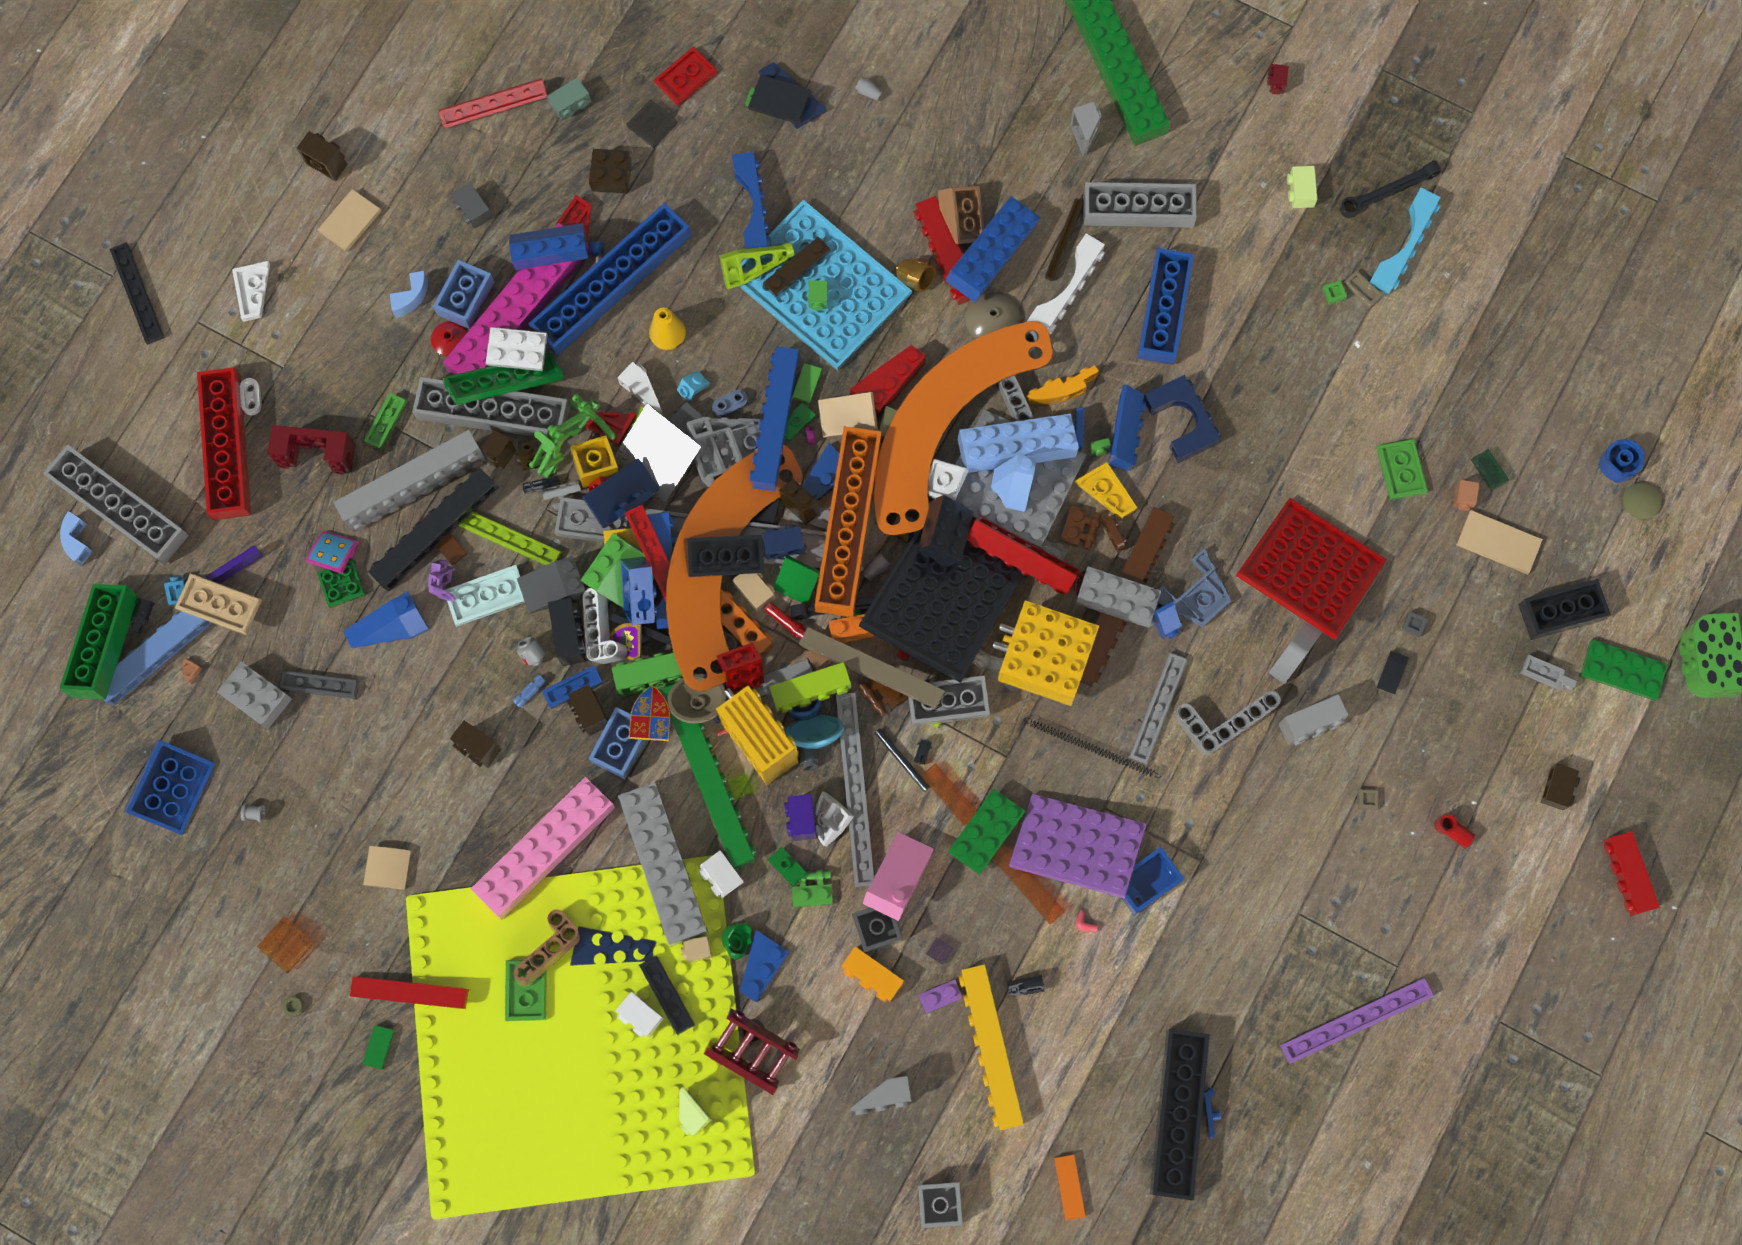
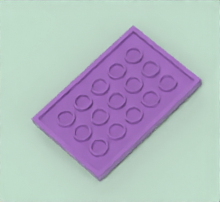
M1032 794L1009 865L1014 869L1125 899L1146 824Z

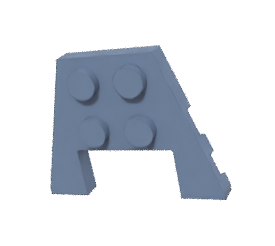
M1205 548L1191 560L1204 576L1178 599L1164 586H1161L1158 589L1161 590L1157 603L1165 606L1173 602L1178 615L1202 628L1231 602Z

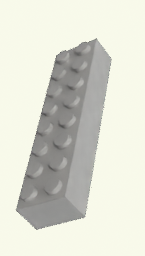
M420 377L412 412L417 420L535 437L534 433L536 431H541L546 435L550 425H561L567 421L570 406L567 399L516 391L456 405L443 384V380Z
M467 430L333 503L352 532L360 531L367 524L382 519L385 514L396 512L400 506L410 504L417 497L431 493L437 486H444L452 478L460 477L467 470L481 466L486 459L471 432Z
M68 444L43 473L51 481L164 565L189 537L179 526Z
M654 782L618 795L668 944L672 947L684 941L708 934L657 784Z

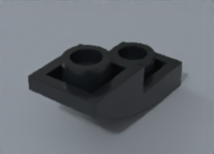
M1390 651L1376 688L1395 695L1409 657Z

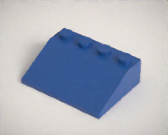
M157 740L123 812L182 835L215 763L164 741Z

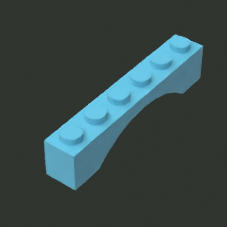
M1420 188L1409 208L1411 218L1409 240L1398 254L1380 262L1370 281L1376 289L1387 294L1390 293L1391 289L1396 290L1400 282L1398 276L1399 274L1404 275L1408 267L1406 261L1407 259L1412 260L1416 252L1414 246L1415 244L1420 245L1424 237L1422 231L1423 229L1428 230L1432 222L1430 216L1432 214L1436 215L1440 207L1437 203L1441 197Z

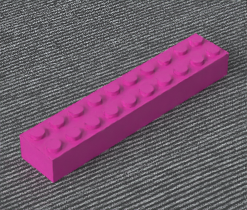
M558 223V224L556 225V227H562V226H563V225H561L560 223ZM587 243V250H588V254H589V253H590V250H589V246H588V243ZM584 259L520 269L443 361L446 369L455 375L489 367L486 365L490 328L526 331L529 323L541 313Z

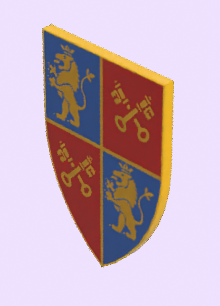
M651 686L638 697L633 705L629 739L668 741L670 725L669 707L663 695L654 686Z

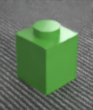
M809 280V308L816 311L827 309V281Z

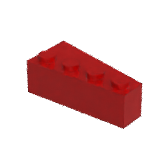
M913 345L908 346L851 387L850 395L873 392L875 413L880 418L884 413L885 407H889L926 364V355Z

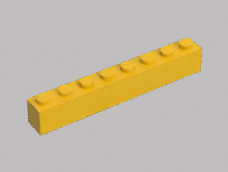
M985 964L961 970L962 975H959L958 978L960 986L965 987L966 991L963 999L965 1007H969L971 1012L968 1015L970 1027L974 1026L976 1032L972 1036L975 1047L979 1046L981 1053L977 1057L980 1067L984 1066L985 1070L982 1078L984 1086H988L990 1094L987 1095L989 1107L993 1106L995 1115H992L994 1127H998L1000 1131L1024 1125Z

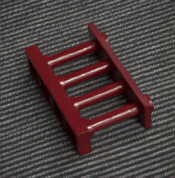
M730 1008L726 1017L730 1023L717 1042L709 1041L704 1055L774 1095L779 1084L776 1076L789 1056L795 1060L798 1058L800 1049L792 1041L782 1039L745 1017V1014L740 1010ZM738 1025L748 1032L736 1051L730 1052L724 1046ZM754 1036L765 1041L753 1062L748 1063L741 1056ZM773 1046L780 1050L782 1054L771 1071L765 1073L759 1069V1066Z

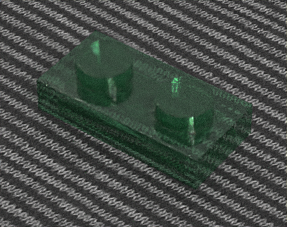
M1489 449L1471 459L1491 491L1509 481Z

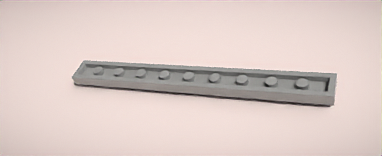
M855 693L837 694L838 719L843 722L844 726L840 740L847 810L854 816L849 823L855 888L870 887L874 879L856 695Z

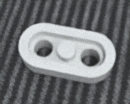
M246 378L240 384L241 407L246 414L256 415L262 408L260 385L255 379ZM255 404V407L250 409V406Z

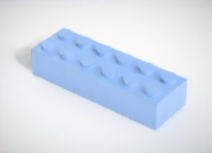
M1071 414L961 429L958 435L963 466L968 469V473L995 469L1018 454L1037 458L1036 463L1076 457L1079 448Z

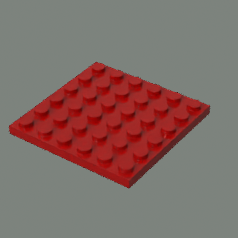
M1289 498L1244 562L1236 577L1335 640L1387 559Z

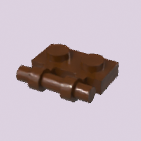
M1071 505L1060 542L1078 547L1079 542L1083 541L1085 542L1084 549L1091 550L1092 545L1096 542L1095 535L1097 529L1100 528L1102 514L1095 512L1093 519L1087 518L1089 510ZM1085 525L1090 526L1088 534L1082 533Z
M870 678L872 686L868 687L865 682L858 686L862 691L861 694L864 698H868L873 705L874 711H877L881 717L887 713L884 708L885 705L888 704L893 710L908 699L906 695ZM878 691L883 699L878 700L873 693Z

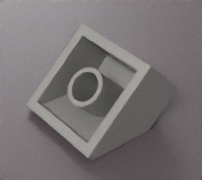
M1094 102L1073 108L1070 126L1083 156L1087 155L1097 135L1098 127L1100 126L1099 121L1102 117L1100 109L1096 108Z

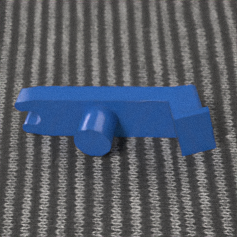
M1212 1087L1204 1092V1107L1209 1139L1215 1138L1213 1121L1221 1120L1220 1111H1212L1210 1098L1216 1095Z

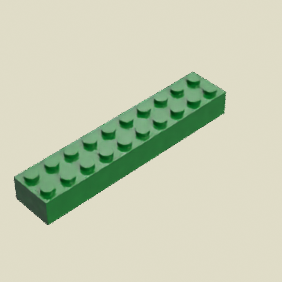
M1065 0L1134 146L1168 134L1170 122L1112 1Z

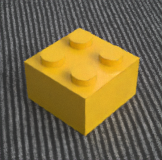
M606 435L570 446L571 456L583 488L588 487L591 482L600 476L611 477L618 472V467Z

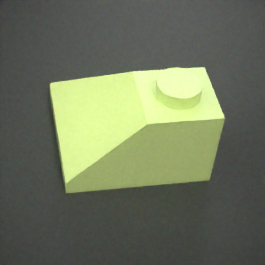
M683 1087L680 1089L679 1120L682 1123L680 1128L687 1136L689 1134L695 1136L712 1121V1118L688 1089Z

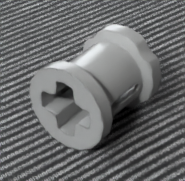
M244 803L241 808V820L246 821L250 819L262 823L265 818V806H249L247 803Z

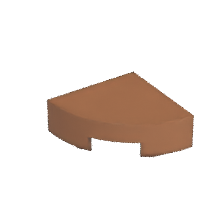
M185 657L182 662L184 678L192 684L202 670V667Z

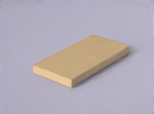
M1470 510L1456 545L1528 575L1543 539Z
M190 573L175 609L247 635L262 600Z

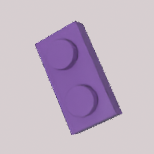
M956 980L918 995L926 1014L963 999Z

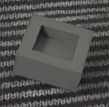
M1410 611L1401 630L1419 638L1428 619Z

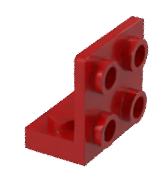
M753 643L717 655V661L725 674L727 689L730 688L734 695L747 686L753 688L764 683L762 658Z

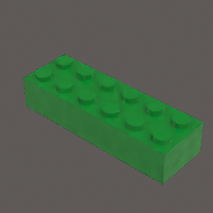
M92 585L59 688L69 697L106 700L138 595L127 585Z

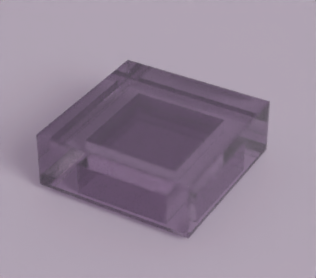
M936 937L926 955L943 965L953 947Z

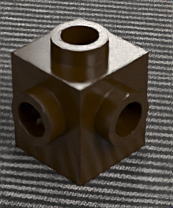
M537 439L518 442L519 452L516 453V460L518 464L521 463L523 471L532 469L529 464L533 461L539 449Z

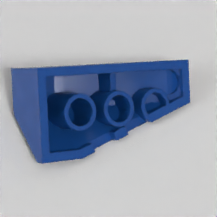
M406 592L385 603L343 632L350 647L358 648L375 645L376 643L412 639L429 629L413 597L409 592Z

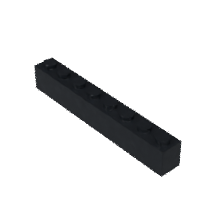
M481 468L473 470L469 474V478L465 482L459 483L450 496H445L436 509L430 510L422 522L416 523L408 535L402 536L394 548L388 549L380 561L372 564L368 572L385 590L389 591L437 544L454 531L499 488Z

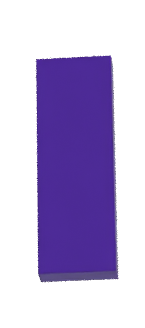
M254 545L207 575L206 579L221 584L263 555Z

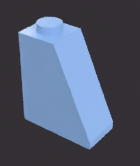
M1018 454L994 469L991 488L998 494L1006 508L1025 512L1037 458Z

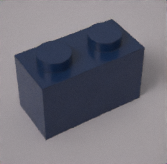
M789 525L785 529L777 530L773 528L762 533L767 560L805 553L800 526Z

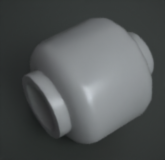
M526 637L518 643L517 654L525 665L537 666L543 662L546 652L537 638Z

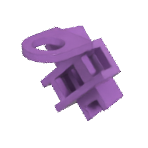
M439 559L433 562L428 582L429 592L438 596V598L454 602L456 597L452 593L445 591V585L454 581L452 571L455 570V567L447 566V560Z

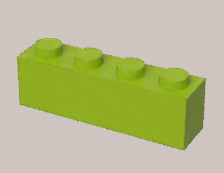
M844 662L771 685L769 688L777 712L786 713L793 710L792 707L798 705L804 707L810 705L811 701L816 699L823 701L830 698L832 694L837 693L841 695L847 693L848 689L851 688V682Z

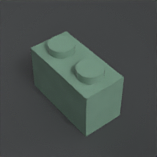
M578 78L573 79L547 96L550 106L561 121L565 118H570L574 112L587 107L591 102L588 91Z

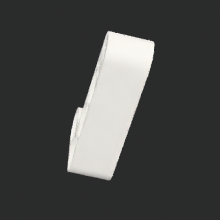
M589 588L583 594L586 656L589 660L600 664L621 661L627 655V647L610 640L607 598L594 589Z

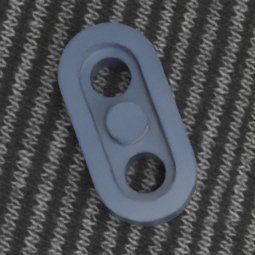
M734 390L716 399L712 405L714 414L719 418H724L745 408L748 404L747 394L743 390ZM740 396L741 400L737 401L735 398ZM721 404L725 405L723 409L718 408V406Z

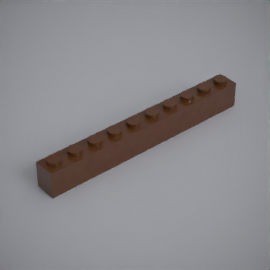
M1153 507L1119 577L1140 584L1142 582L1147 583L1151 575L1148 570L1151 565L1155 566L1159 558L1156 554L1159 549L1163 550L1167 542L1164 537L1166 533L1171 534L1175 523L1172 522L1174 519L1173 515ZM1101 613L1096 623L1099 628L1080 682L1092 687L1094 682L1098 683L1102 675L1099 670L1102 665L1106 667L1110 658L1107 654L1110 648L1114 650L1119 640L1116 638L1118 631L1122 633L1127 624L1123 619Z

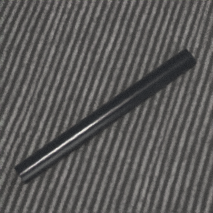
M879 728L875 735L924 792L927 791L930 786Z

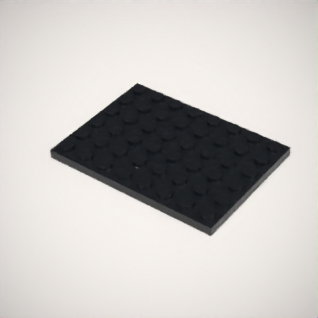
M922 528L914 534L861 620L859 627L961 683L1024 574L1015 566L1006 565L1002 559L988 555L986 550L972 546L969 541H966L962 560L947 567L918 551L923 532Z

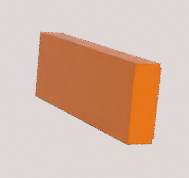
M1069 1155L1054 1158L1065 1221L1086 1217L1075 1156Z

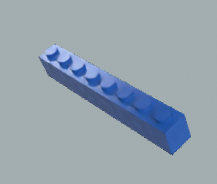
M776 346V352L772 353L771 356L773 368L772 370L769 369L768 372L770 385L766 386L765 389L767 402H763L762 405L764 418L760 419L759 430L761 435L757 436L756 439L758 452L753 455L755 468L750 472V481L753 483V489L776 492L799 361V349Z

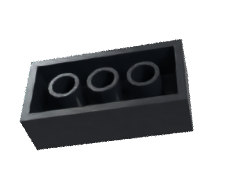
M1598 579L1528 597L1518 604L1530 640L1601 622L1611 616Z

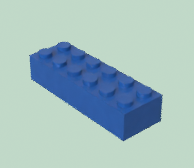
M1010 196L951 269L946 282L976 303L1032 233L1041 217Z
M1157 248L1137 359L1174 365L1177 357L1194 254Z

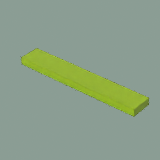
M475 512L459 525V527L545 566L558 561L562 555L560 550Z

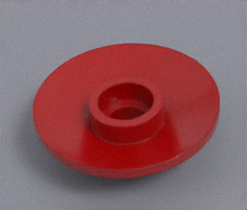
M452 321L443 322L432 332V347L438 354L448 356L467 332L463 326ZM451 334L450 338H445L446 335Z

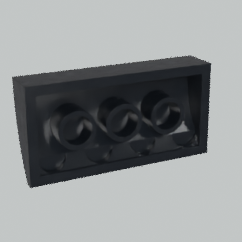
M762 535L684 539L688 577L764 573Z

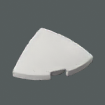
M823 791L815 811V815H818L817 820L819 824L815 826L816 832L822 845L828 846L854 817L841 803Z

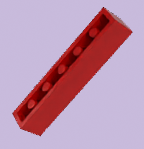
M936 196L916 203L913 213L916 221H920L922 225L921 232L923 236L929 240L928 247L930 252L935 253V262L937 267L941 268L944 273L942 277L945 284H949L946 282V279L963 254L959 245L955 243L940 211L939 202ZM949 284L951 288L949 290L953 300L957 301L958 305L971 301V299Z
M981 515L975 520L967 537V541L972 546L980 547L986 550L988 555L1002 559L1006 565L1015 566L1020 569L1021 573L1035 577L1039 583L1053 587L1054 591L1059 594H1068L1081 571Z

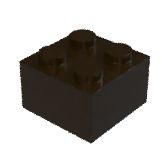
M308 131L297 146V150L306 165L335 182L348 165L344 154L340 151V147L334 142H327L319 133L314 134Z
M593 148L589 176L591 191L628 194L632 162L629 151Z
M589 684L568 694L570 700L567 703L574 715H578L575 720L583 733L587 732L591 736L605 728L608 720Z
M465 720L450 737V740L454 743L452 746L464 756L469 754L468 758L480 768L482 765L488 768L502 750L493 740Z

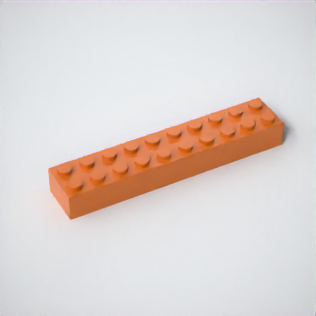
M844 426L815 600V612L854 617L875 474L881 446V431Z

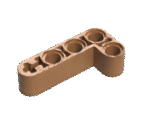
M553 910L547 917L549 926L555 934L514 969V977L521 986L530 985L579 942L580 934L577 927L561 910ZM556 917L562 918L559 924H553L552 921ZM570 931L575 932L573 938L568 939L565 937L566 933ZM553 945L560 946L556 952H551L550 948ZM538 958L545 959L541 965H535L534 962ZM523 972L527 973L528 976L524 978L520 974Z

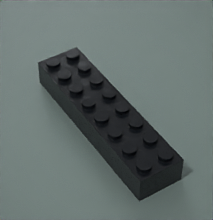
M1175 1029L1166 1030L1150 1195L1194 1201L1210 1034Z

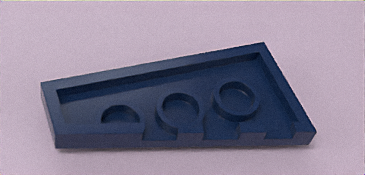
M775 62L759 70V75L800 86ZM810 95L800 124H792L795 129H798L826 113L827 109Z
M579 927L580 940L574 946L570 966L596 964L594 957L598 953L605 955V964L618 963L614 960V954L617 951H623L626 955V959L622 963L643 962L653 957L656 941L647 939L634 940L631 936L624 935V939L619 943H615L612 940L613 933ZM597 933L603 935L599 939L600 946L592 942L593 935ZM638 948V952L645 955V958L642 960L635 959L633 955L635 949Z

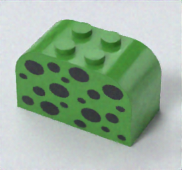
M1739 613L1707 614L1687 626L1680 637L1679 653L1683 659L1681 670L1683 675H1685L1686 685L1694 695L1700 698L1736 697L1742 693V635Z

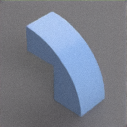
M424 271L409 273L410 291L390 294L391 308L396 318L409 314L423 301L428 288V278Z
M68 511L61 525L60 539L66 554L82 567L93 551L76 538L87 524Z

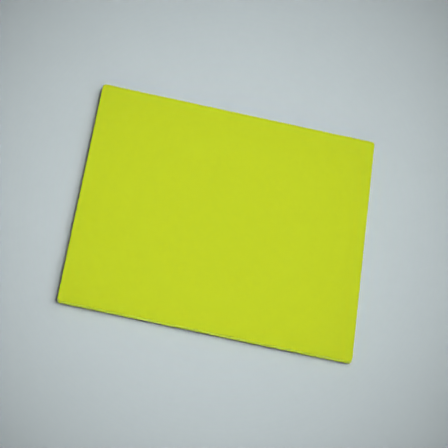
M713 855L683 859L708 930V934L697 938L706 936L709 938L713 957L689 963L687 959H683L681 947H684V942L672 947L668 944L642 865L545 877L502 920L471 890L472 887L407 896L406 906L412 982L469 989L466 1009L414 1004L430 1209L433 1219L735 1179L755 1174L745 1080L743 1077L704 1055L709 1041L717 1042L730 1023L726 1019L730 1008L736 1010L731 959L722 943V933L727 927L724 898L721 899L720 896H715L711 890V884L708 880L705 881L699 874L700 869L698 868ZM553 910H561L577 929L584 927L613 933L612 940L615 943H619L624 939V935L631 936L634 940L647 939L656 941L653 956L657 955L695 1026L680 1035L676 1034L639 967L643 962L622 963L625 961L626 955L623 951H617L614 954V960L618 963L605 964V955L598 953L594 957L596 964L570 966L574 947L547 969L546 1020L505 1021L506 960H524L555 934L547 920L548 914ZM556 917L552 923L559 924L562 918ZM570 931L566 933L565 937L571 939L575 936V932ZM599 933L593 935V944L600 946L599 939L603 935ZM553 945L551 946L550 951L556 952L559 950L560 946ZM638 948L635 949L633 953L634 958L637 960L644 959L645 955L640 954ZM631 992L664 1018L649 1038L645 1035L641 1038L633 1031L634 1026L628 1022L626 1025L617 1018L619 1016V1013L616 1012L617 1008ZM738 1025L724 1046L730 1052H735L740 1045ZM683 1087L688 1089L712 1118V1121L695 1136L691 1134L687 1136L680 1128V1125H682L679 1120L680 1089Z

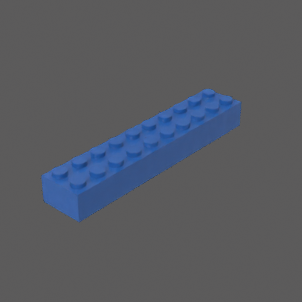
M663 203L529 323L532 332L547 333L546 346L558 356L692 236L690 227L668 205Z

